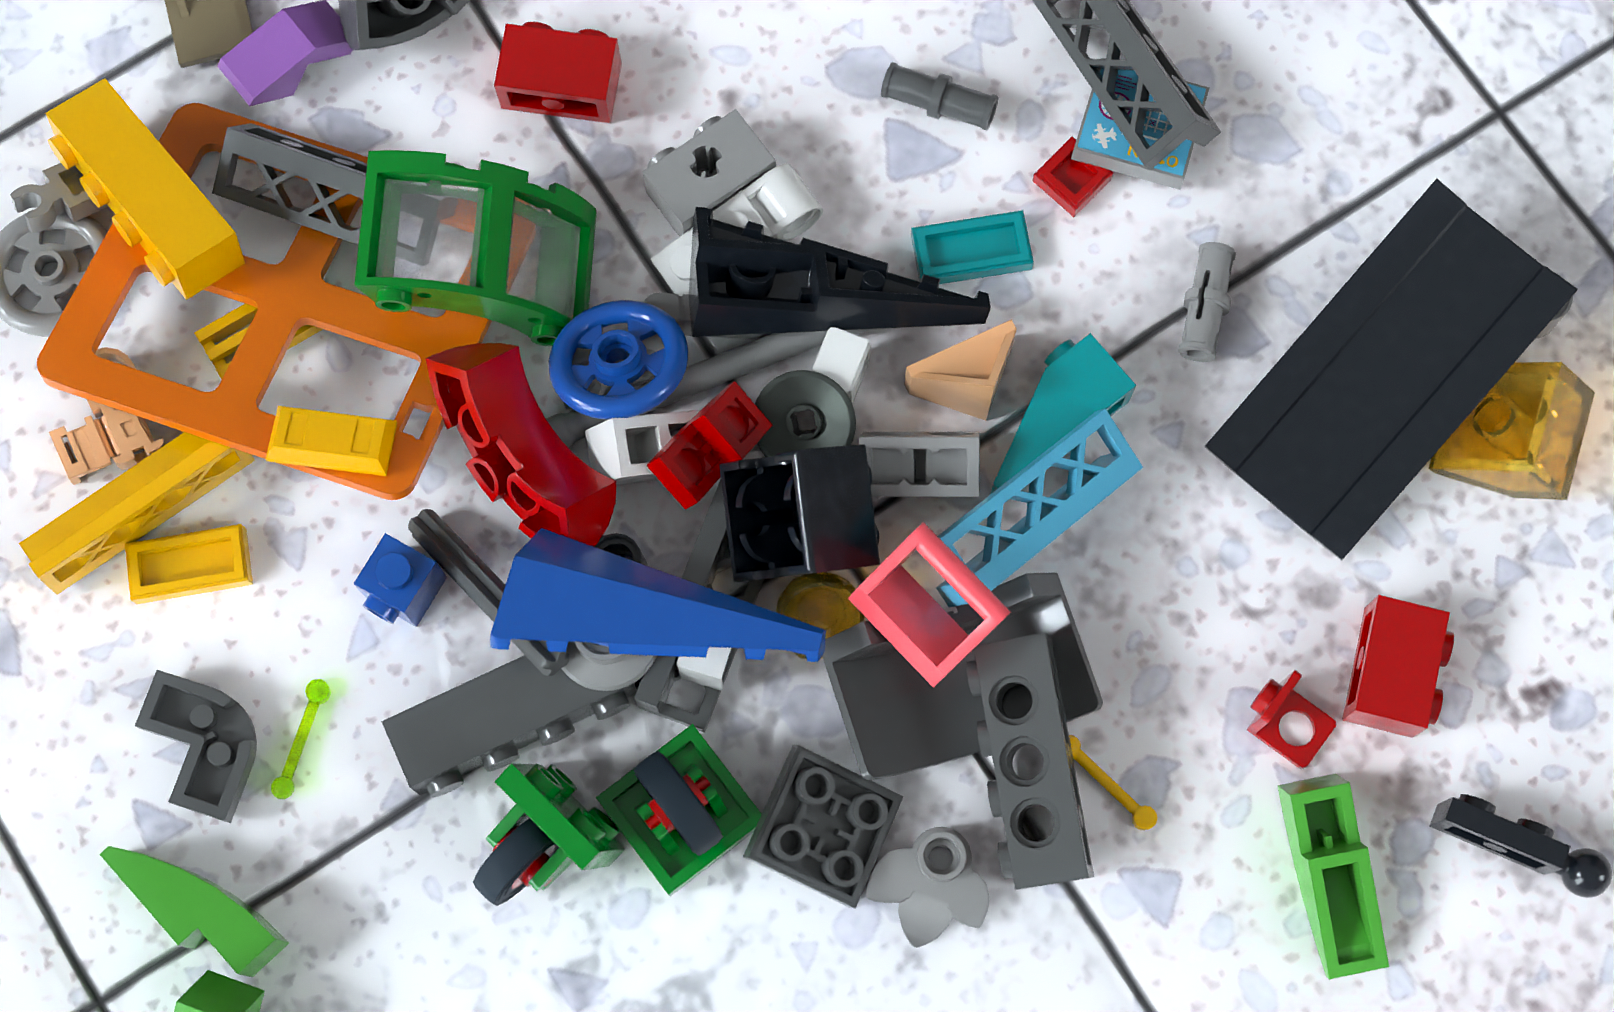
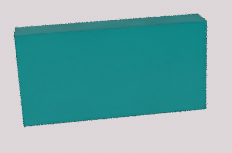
M1023 210L911 228V240L919 281L924 274L939 278L940 285L1028 271L1033 268L1034 261Z

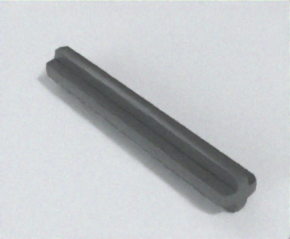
M421 510L418 516L411 518L408 523V530L412 533V537L494 622L505 584L434 510ZM511 639L543 675H555L560 668L566 666L569 662L570 656L567 651H548L546 641Z

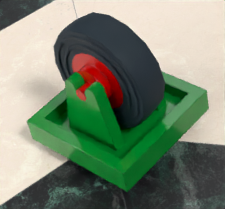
M693 724L595 797L669 897L751 835L762 815Z
M511 763L494 782L516 804L486 837V840L494 849L476 873L472 883L489 902L498 906L510 900L526 886H532L537 892L541 889L544 891L573 862L581 870L609 867L625 848L614 838L620 832L614 822L596 807H592L588 812L572 796L577 790L576 785L558 767L550 764L546 769L543 765L537 763Z

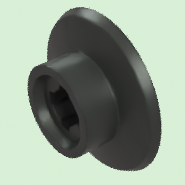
M796 370L784 373L770 381L756 399L755 405L773 425L757 443L765 457H773L777 453L800 449L852 445L856 430V417L853 405L844 389L826 375L809 370ZM809 409L815 414L813 417L817 429L802 431L798 428L799 424L795 413Z

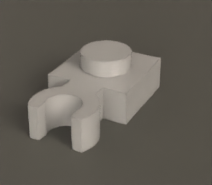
M61 163L42 171L46 184L42 186L36 184L24 185L15 189L10 194L17 213L37 207L24 214L31 233L48 229L53 225L56 217L64 212L67 213L74 223L109 207L105 204L98 208L81 185L79 178L83 174L76 166L66 169Z

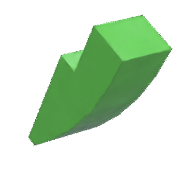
M1335 773L1277 785L1295 871L1326 977L1330 980L1389 967L1369 850L1360 841L1350 782Z
M108 846L99 854L178 946L196 949L207 939L239 975L253 977L289 944L262 915L231 892L196 873L145 854Z

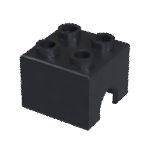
M865 444L800 449L777 453L773 457L743 459L719 464L734 582L880 565L878 549L880 536L878 527L875 524L871 493L872 472L868 465Z

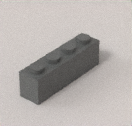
M524 655L381 722L409 787L419 795L429 792L430 797L433 798L449 793L463 785L464 779L462 776L475 769L485 766L486 771L489 772L511 764L520 757L518 749L540 740L542 746H546L570 736L575 732L574 723L595 714L597 720H603L622 712L630 706L628 698L634 696L637 689L633 683L625 688L613 691L592 690L573 681L561 668L555 675H543Z

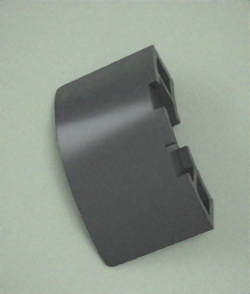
M1026 573L994 588L991 592L1011 613L979 644L1047 633L1052 637L1067 722L1098 711L1103 705V700L1058 573ZM969 604L956 606L958 613L953 611L947 612L968 635L984 621ZM862 621L825 639V652L822 657L860 774L865 780L869 781L904 774L981 752L977 734V721L986 720L982 696H972L966 666L968 661L975 660L974 649L933 688L870 621ZM1018 685L1010 688L1004 694L1002 707L1010 719L1022 718L1030 711L1033 703L1031 692L1026 686Z

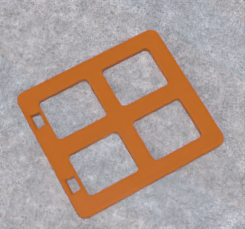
M201 103L186 104L176 110L159 139L160 144L190 179L206 153L211 151L222 152L227 127L249 123L364 163L368 161L366 156ZM242 156L238 157V159L256 164V162L251 159ZM273 168L275 171L286 173L285 171ZM296 176V178L308 181V179ZM326 186L330 196L339 191ZM351 194L334 202L346 225H351L359 207L363 204L361 198ZM317 196L312 205L320 202ZM458 200L454 217L441 221L440 224L474 235L477 204ZM324 209L315 213L328 218ZM513 215L506 290L532 235V225ZM112 223L39 353L37 369L43 381L55 389L266 459L276 416L263 412L258 408L300 327L312 325L415 359L420 362V366L394 419L397 421V428L386 476L279 463L386 500H398L408 496L414 490L444 426L443 417L439 411L431 386L425 358L454 347L482 343L492 320L446 310L439 317H430L412 310L407 312L386 311L378 308L375 302L366 295L329 284L323 278L343 239L301 225L285 258L280 263L268 264L243 255L245 264L204 289L257 308V312L219 386L211 392H203L95 355L137 276L144 272H151L144 259V256L148 255L140 243L133 247L129 246L116 229L114 223ZM472 256L459 284L470 285ZM414 408L427 413L431 412L419 439L403 432Z

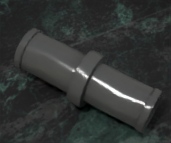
M894 62L889 65L881 88V97L892 98L925 109L929 117L939 120L941 115L981 127L985 131H988L993 121L999 100L996 95H989L952 83L951 76L940 73L936 78L899 66Z

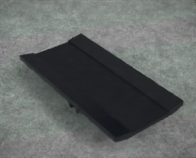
M1436 178L1207 442L1205 448L1315 541L1342 561L1578 289L1530 256L1468 207L1461 198Z

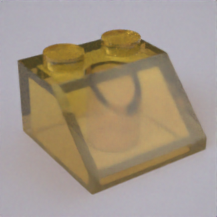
M1562 362L1514 363L1433 455L1428 469L1435 474L1513 498L1567 500L1595 392Z

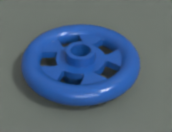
M632 300L602 303L577 315L559 333L549 355L550 380L555 392L562 401L583 415L607 420L611 418L634 417L661 404L678 387L688 364L687 339L676 320L667 312L654 305ZM622 323L628 324V331L611 330L603 333L604 327ZM657 334L664 348L649 355L642 341ZM577 348L592 349L589 355V365H572ZM645 371H650L655 377L647 385L638 390L630 385L639 379ZM595 379L604 385L612 386L606 396L592 393L587 388Z

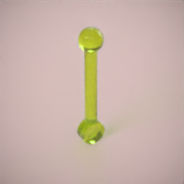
M314 679L306 686L305 693L309 701L282 774L274 779L271 784V792L277 799H287L294 793L295 785L292 779L319 705L327 702L331 696L330 687L322 679Z

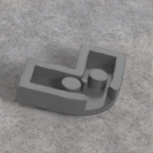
M157 669L135 727L190 746L168 802L231 823L256 757L257 739L252 720L246 710L226 693Z

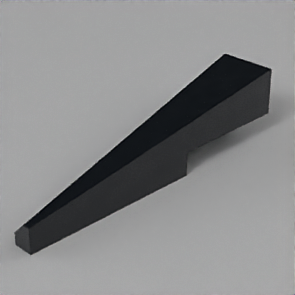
M705 207L695 208L689 281L692 337L828 331L831 327L841 330L986 323L991 309L988 293L978 291L974 298L939 288V278L924 274L920 281L889 273L888 263L804 237L799 245L764 235V225L748 221L745 228H741L713 219V210Z

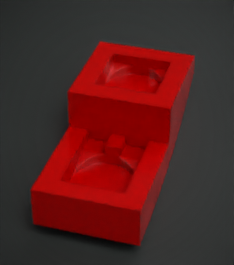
M734 381L702 408L646 466L686 510L697 504L721 477L720 463L743 460L773 425Z

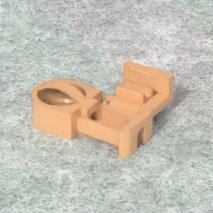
M105 347L96 351L95 355L98 357L120 362L125 366L136 369L128 355L118 349ZM88 399L86 400L96 418L100 417V419L93 420L90 415L84 418L87 425L67 432L65 426L49 432L66 474L73 486L82 482L80 477L111 465V458L118 468L127 470L166 445L163 438L154 441L145 418ZM68 437L78 462H76L68 442H64L63 438ZM145 449L141 453L134 454L138 450Z

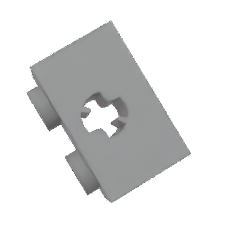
M735 109L723 118L714 116L706 120L697 128L693 138L677 149L668 147L657 153L648 163L647 169L642 171L647 195L680 237L693 227L696 207H705L715 211L738 192L743 191L765 173L775 168L776 160ZM708 168L709 174H712L713 169L717 170V174L711 177H706L705 171L702 172L700 177L697 172Z

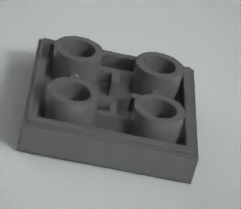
M792 745L743 857L840 904L856 909L904 796L871 780L867 781L861 775L800 745Z

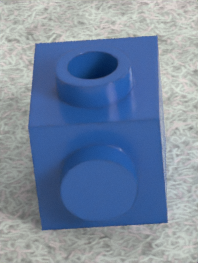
M385 533L353 584L366 598L362 605L365 609L390 624H394L397 617L417 627L448 577L436 561Z

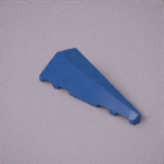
M541 528L514 556L490 633V646L495 649L509 650L511 639L546 641L548 651L566 652L568 642H589L607 646L610 654L706 658L709 647L744 648L746 659L764 660L766 649L805 654L807 662H818L825 652L826 630Z

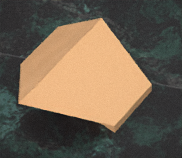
M1012 319L907 366L904 385L909 395L986 421L1017 331Z

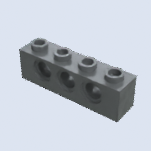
M1044 632L978 644L974 648L975 660L968 661L966 664L967 676L972 696H982L986 720L977 721V734L983 757L992 756L996 780L987 782V791L993 817H1003L1007 841L998 842V856L1003 878H1013L1015 890L1094 877L1052 637ZM1014 686H1026L1032 695V707L1024 717L1010 719L1002 707L1004 694ZM1026 745L1036 746L1043 756L1041 772L1030 780L1021 779L1013 769L1015 753ZM1036 805L1046 807L1054 818L1052 833L1042 841L1031 839L1023 827V819L1026 812Z

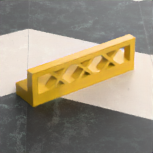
M183 432L18 544L30 559L29 566L36 576L58 595L123 551L126 543L136 542L248 466L255 459L252 454Z

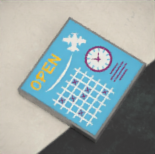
M1098 69L1103 76L1104 69ZM1118 70L1114 91L1118 100L1135 101L1139 77L1134 70ZM1186 81L1201 104L1205 106L1209 87ZM1092 89L1071 159L1181 190L1194 142L1186 139L1153 169L1144 166ZM1150 94L1148 102H1156ZM1126 110L1128 115L1132 118L1133 110ZM1146 112L1143 137L1150 146L1173 127L1163 112Z

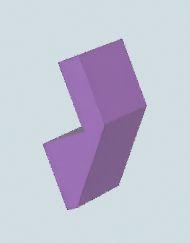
M320 0L283 8L220 58L217 67L249 106H254L293 96L308 64L350 55L353 49L349 47L345 39L340 16L327 0Z

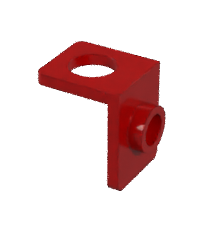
M1294 670L1280 684L1272 678L1266 683L1250 705V708L1258 714L1246 730L1296 767L1304 769L1336 727V721L1293 690L1303 676ZM1299 712L1309 718L1313 726V735L1307 744L1293 746L1281 737L1279 723L1285 714Z

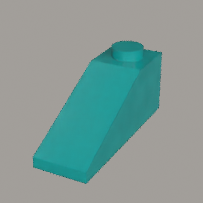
M1091 333L1076 345L1071 339L1066 340L1045 359L1044 363L1047 367L994 480L990 494L1094 412L1106 408L1110 416H1112L1129 403L1136 384Z

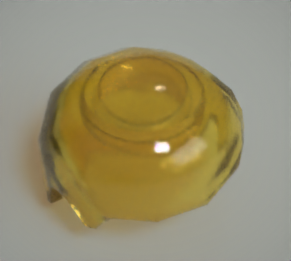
M831 572L804 574L792 579L779 595L775 610L779 614L826 630L825 639L865 620V616L848 599L856 588L844 577ZM794 652L799 658L807 659L805 654Z

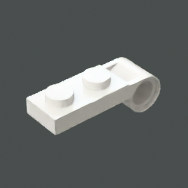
M782 164L765 173L743 191L741 190L713 211V219L741 228H745L748 221L764 225V235L787 241L811 228L822 216L823 208L790 164ZM693 227L650 259L673 292L679 294V296L683 294L689 295Z

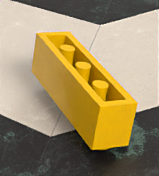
M105 78L45 113L55 135L48 139V143L58 160L66 169L76 166L83 174L79 178L81 185L98 208L107 204L116 214L111 217L112 221L127 244L131 247L138 243L141 244L148 253V255L144 256L145 262L161 285L165 287L172 282L183 297L188 300L245 264L236 232Z

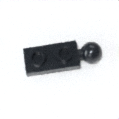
M1460 794L1459 799L1452 797L1436 806L1429 827L1543 875L1552 872L1561 875L1565 887L1579 897H1596L1605 892L1611 883L1612 868L1603 854L1589 848H1581L1569 853L1571 846L1553 839L1554 831L1541 823L1524 818H1519L1517 823L1495 815L1496 807L1492 803L1468 794Z

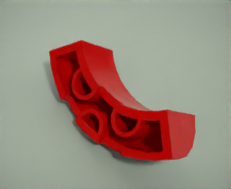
M476 343L454 347L425 358L433 393L447 430L457 426L466 447L473 457L465 465L490 500L495 502L502 498L523 520L518 529L529 538H532L543 528L594 547L609 526L616 504L617 481L599 473L584 463L563 443L552 429L530 389L522 365L519 346L504 343Z

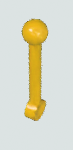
M1069 735L1073 759L1132 814L1133 825L1139 830H1149L1157 823V813L1150 806H1140L1081 750L1079 739L1074 735Z

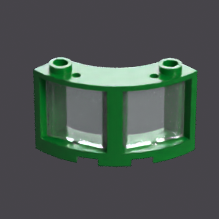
M402 150L369 151L354 286L372 299L375 305L382 310L407 312L414 306L470 314L514 328L527 335L536 344L552 346L562 329L577 315L589 309L597 209L577 193L556 182L549 185V190L528 183V171L481 159L479 169L475 170L446 162V154Z

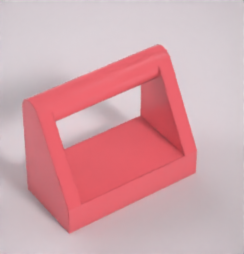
M924 522L848 598L933 688L1011 613ZM915 550L984 619L970 635L902 567L903 563Z

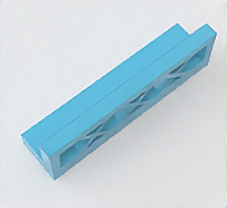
M1106 408L1098 410L943 531L938 537L965 564L953 544L966 533L984 536V549L965 565L992 591L1140 471L1143 466ZM1097 431L1111 453L1098 457L1091 464L1084 463L1086 439ZM1070 452V459L1062 458ZM1051 466L1069 470L1067 483L1050 497L1043 496L1045 471ZM1029 484V492L1021 491ZM1009 499L1027 503L1026 516L1007 531L1000 530L1003 504ZM987 518L986 526L978 525L981 521ZM946 580L936 587L948 607L968 604Z

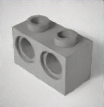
M863 432L859 436V445H866L867 461L872 472V497H979L980 432Z

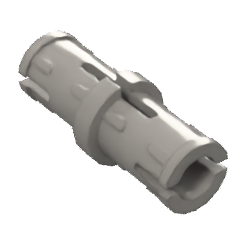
M1206 242L1200 245L1193 288L1186 291L1184 298V307L1188 309L1178 352H1180L1182 357L1197 362H1209L1215 359L1222 316L1229 312L1231 298L1227 295L1236 252H1234L1232 247L1218 242Z

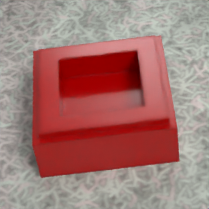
M1072 136L1034 173L1032 181L1071 216L1075 217L1112 180L1114 172L1102 167L1072 160L1071 157L1076 143V139Z

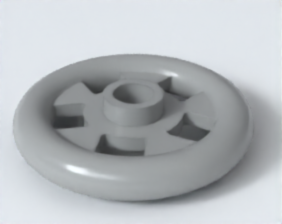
M66 212L56 217L53 225L44 231L66 230L65 243L63 245L59 243L42 244L43 231L31 233L24 214L11 221L0 231V318L6 324L30 335L50 336L63 312L57 302V298L67 295L75 286H78L85 271L81 272L80 262L76 253L92 248L95 254L108 232L102 224L91 216H87L74 223ZM16 249L29 252L23 261L20 273L7 270L9 261ZM49 262L58 263L57 269L52 275L41 276V270L44 265ZM24 287H27L34 295L41 298L31 311L22 307L15 300Z

